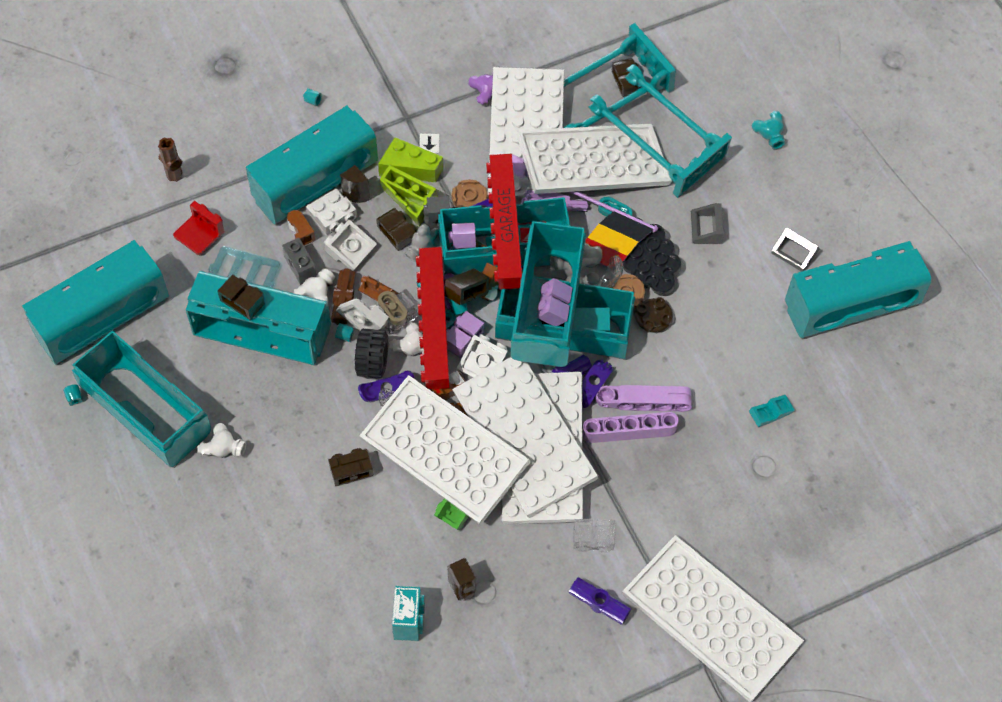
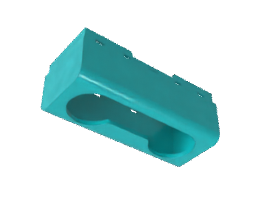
M346 105L247 165L246 172L251 195L254 197L257 206L275 225L287 218L289 212L300 210L340 185V174L356 165L362 171L377 162L376 135L363 118Z
M565 197L524 201L522 204H516L518 223L546 221V223L571 226ZM479 205L440 209L438 224L444 275L447 273L458 275L473 268L483 272L487 263L493 265V254H496V250H492V246L457 250L449 249V247L453 246V243H449V232L452 231V224L474 223L475 237L492 236L491 223H494V219H490L489 208L493 207L483 208ZM519 243L521 268L524 267L527 243ZM550 256L541 259L535 267L549 266Z
M532 221L511 339L512 359L559 367L568 364L585 249V228ZM549 256L563 258L572 269L570 285L572 287L570 303H568L570 306L568 320L564 325L562 339L524 334L530 325L540 320L537 318L541 297L540 290L543 284L535 277L534 268L541 259Z
M133 240L23 304L22 308L38 342L56 365L169 297L163 274L144 247L139 246Z
M907 241L872 251V256L838 266L830 263L793 274L785 297V302L788 306L787 312L799 337H808L921 304L931 284V275L918 249H914L912 243ZM809 276L812 277V279H808V280L805 279L806 277H809Z
M205 271L198 272L187 298L188 305L185 309L193 336L315 366L317 357L321 356L331 327L328 301L247 282L248 286L257 287L263 292L265 305L249 320L219 299L218 289L229 277ZM235 336H237V337H241L242 339H241V340H238V339H234V338H235ZM271 345L277 346L278 349L271 348Z
M535 276L537 280L542 284L552 280L550 278ZM559 280L569 286L571 285L569 281ZM579 283L576 308H610V320L618 326L620 334L587 328L583 330L573 329L570 350L625 359L635 302L634 292ZM520 288L502 289L495 322V338L510 341L512 339L515 317L509 315L517 308ZM539 321L530 325L524 334L562 339L564 327L542 324Z
M113 330L72 364L74 368L72 373L77 384L171 468L176 466L196 448L212 430L208 415L203 409L146 362L138 352ZM119 369L132 372L186 419L187 422L162 443L153 435L154 424L127 400L116 402L100 388L101 381L108 373Z

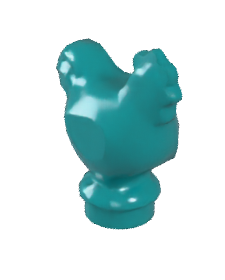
M773 111L770 113L771 119L766 121L755 120L752 123V129L755 132H759L764 139L769 140V145L772 149H779L785 145L784 136L781 135L784 130L783 115L779 111Z

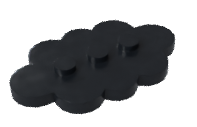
M650 224L652 226L657 225L658 230L656 232L652 231L642 239L622 262V266L626 272L638 277L644 284V288L651 287L654 293L664 296L674 290L675 280L673 276L680 272L681 260L674 254L673 242L665 238L666 235L663 227L658 224Z

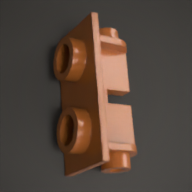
M364 275L361 278L362 285L358 291L378 301V296L384 291H391L397 297L399 296L398 292L370 276L366 277Z

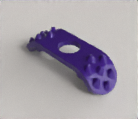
M598 359L582 380V408H586L591 404L600 388L614 369L608 362ZM597 376L600 383L592 385L589 382V378Z
M406 370L400 374L374 382L361 383L358 386V391L365 402H374L391 397L408 375L413 379L415 377L411 371ZM382 384H391L392 390L389 393H384L381 390Z

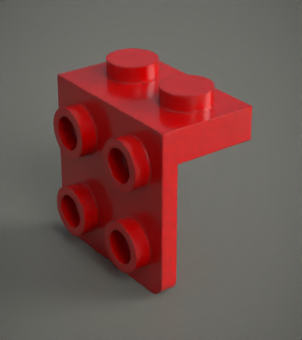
M194 200L189 205L192 216L173 233V236L195 254L201 255L225 231L222 218L218 214L210 212L204 204L200 205Z

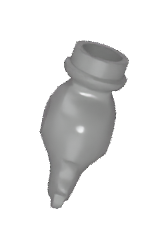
M422 224L418 231L414 233L412 246L407 248L405 255L416 262V256H419V248L433 247L439 229L433 228L430 231L426 224Z

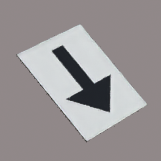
M420 134L419 147L433 153H439V134Z

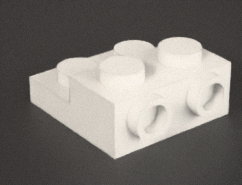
M337 189L306 206L307 212L326 235L336 232L335 229L341 222L345 224L348 220L354 221L357 218L356 208Z
M348 220L345 224L341 222L335 229L337 233L334 236L329 235L323 242L325 244L323 250L335 261L340 260L349 269L354 271L377 243L352 221Z
M357 298L341 304L336 310L360 331L362 328L382 330L388 324L387 319L389 316L385 314L381 307L376 305L366 307L365 302Z
M482 334L479 337L473 335L456 369L471 377H475L506 360L510 354L507 351L508 347L498 342L494 345L490 343V338Z

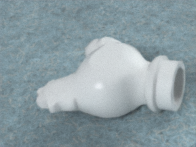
M323 269L318 273V277L306 279L302 286L294 289V293L328 301L327 285L333 284L335 276L331 271Z
M409 323L407 325V334L402 340L393 339V341L389 342V348L393 349V352H403L410 356L420 352L424 354V349H420L419 337H423V333L419 332V326L416 323Z
M218 423L213 427L214 436L209 443L201 442L197 446L198 453H201L202 456L214 455L216 457H225L232 453L234 457H242L247 443L242 441V439L235 441L232 434L227 431L225 424Z

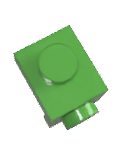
M445 498L437 505L434 516L458 531L461 530L469 517Z

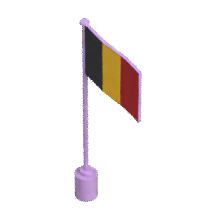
M512 154L513 174L522 179L529 177L524 159ZM571 192L612 211L595 227L585 240V243L590 247L599 246L602 249V259L599 264L610 269H614L621 264L636 245L649 233L658 230L657 225L652 226L580 192Z

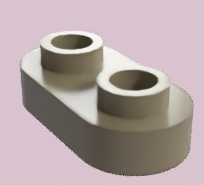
M382 292L378 296L379 307L389 316L388 320L392 324H404L407 320L406 308L393 292Z

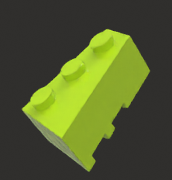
M394 137L378 163L379 176H382L390 165L420 181L436 183L443 171V156Z
M389 165L380 178L382 188L420 227L424 221L423 205H427V197H438L437 190Z

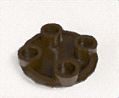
M657 297L646 299L639 303L636 308L635 317L636 322L642 329L655 333L668 328L672 322L673 314L672 309L665 300Z

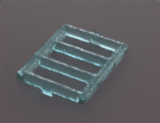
M222 246L214 264L211 263L208 268L209 273L217 274L226 254L235 256V261L227 276L230 277L232 274L236 276L243 259L253 261L246 278L247 282L253 283L261 264L271 266L263 286L273 288V280L280 262Z

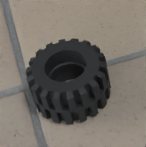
M362 328L358 334L355 349L356 374L359 377L381 379L385 373L388 358L386 330Z

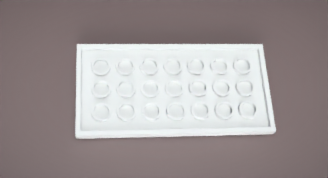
M493 67L490 155L512 153L523 159L516 136L518 131L562 128L564 70ZM514 175L515 198H525V191L533 190L530 178L522 179Z
M652 124L626 125L663 157ZM615 125L520 130L516 135L534 194L670 185L672 182L668 171Z
M510 357L452 389L469 418L530 460L528 466L510 487L528 518L598 479V475L527 362L517 361Z
M582 372L535 374L583 451ZM511 488L502 498L503 524L583 522V488L529 518Z
M409 375L360 434L364 441L441 497L447 499L452 505L480 525L530 463L527 457Z
M676 535L622 591V595L749 702L756 698L804 641Z

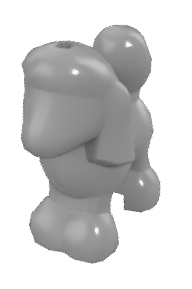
M585 243L582 269L584 267L593 268L601 262L602 249L599 246L590 247ZM550 256V265L554 268V271L564 270L567 277L563 281L571 282L572 269L569 263L560 257ZM590 273L585 277L580 276L581 284L596 285L600 281L597 273Z

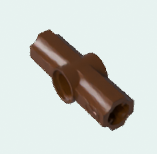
M164 137L159 140L158 148L160 154L158 159L163 163L167 179L177 182L182 179L183 172L181 166L183 161L178 156L174 140Z
M348 268L340 270L337 288H334L333 292L334 305L331 322L336 325L348 323V320L336 311L341 304L354 299L356 272Z

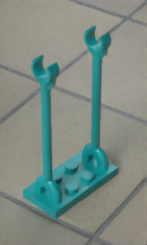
M633 23L629 26V37L622 42L619 48L565 78L563 88L621 54L630 55L634 53L638 57L640 64L645 65L649 74L653 77L649 84L656 90L664 88L668 93L674 91L676 69L637 24ZM642 87L607 108L613 113L648 91ZM594 115L582 123H571L564 128L589 127L604 117Z
M632 64L627 68V71L630 73L625 76L626 80L632 85L643 87L702 137L706 148L702 151L701 155L698 158H693L685 169L680 165L670 164L611 113L601 96L596 94L590 99L593 104L589 106V109L595 115H601L610 120L662 165L675 183L673 194L679 198L726 157L732 136L728 133L722 137L715 133H707L644 79L642 71Z

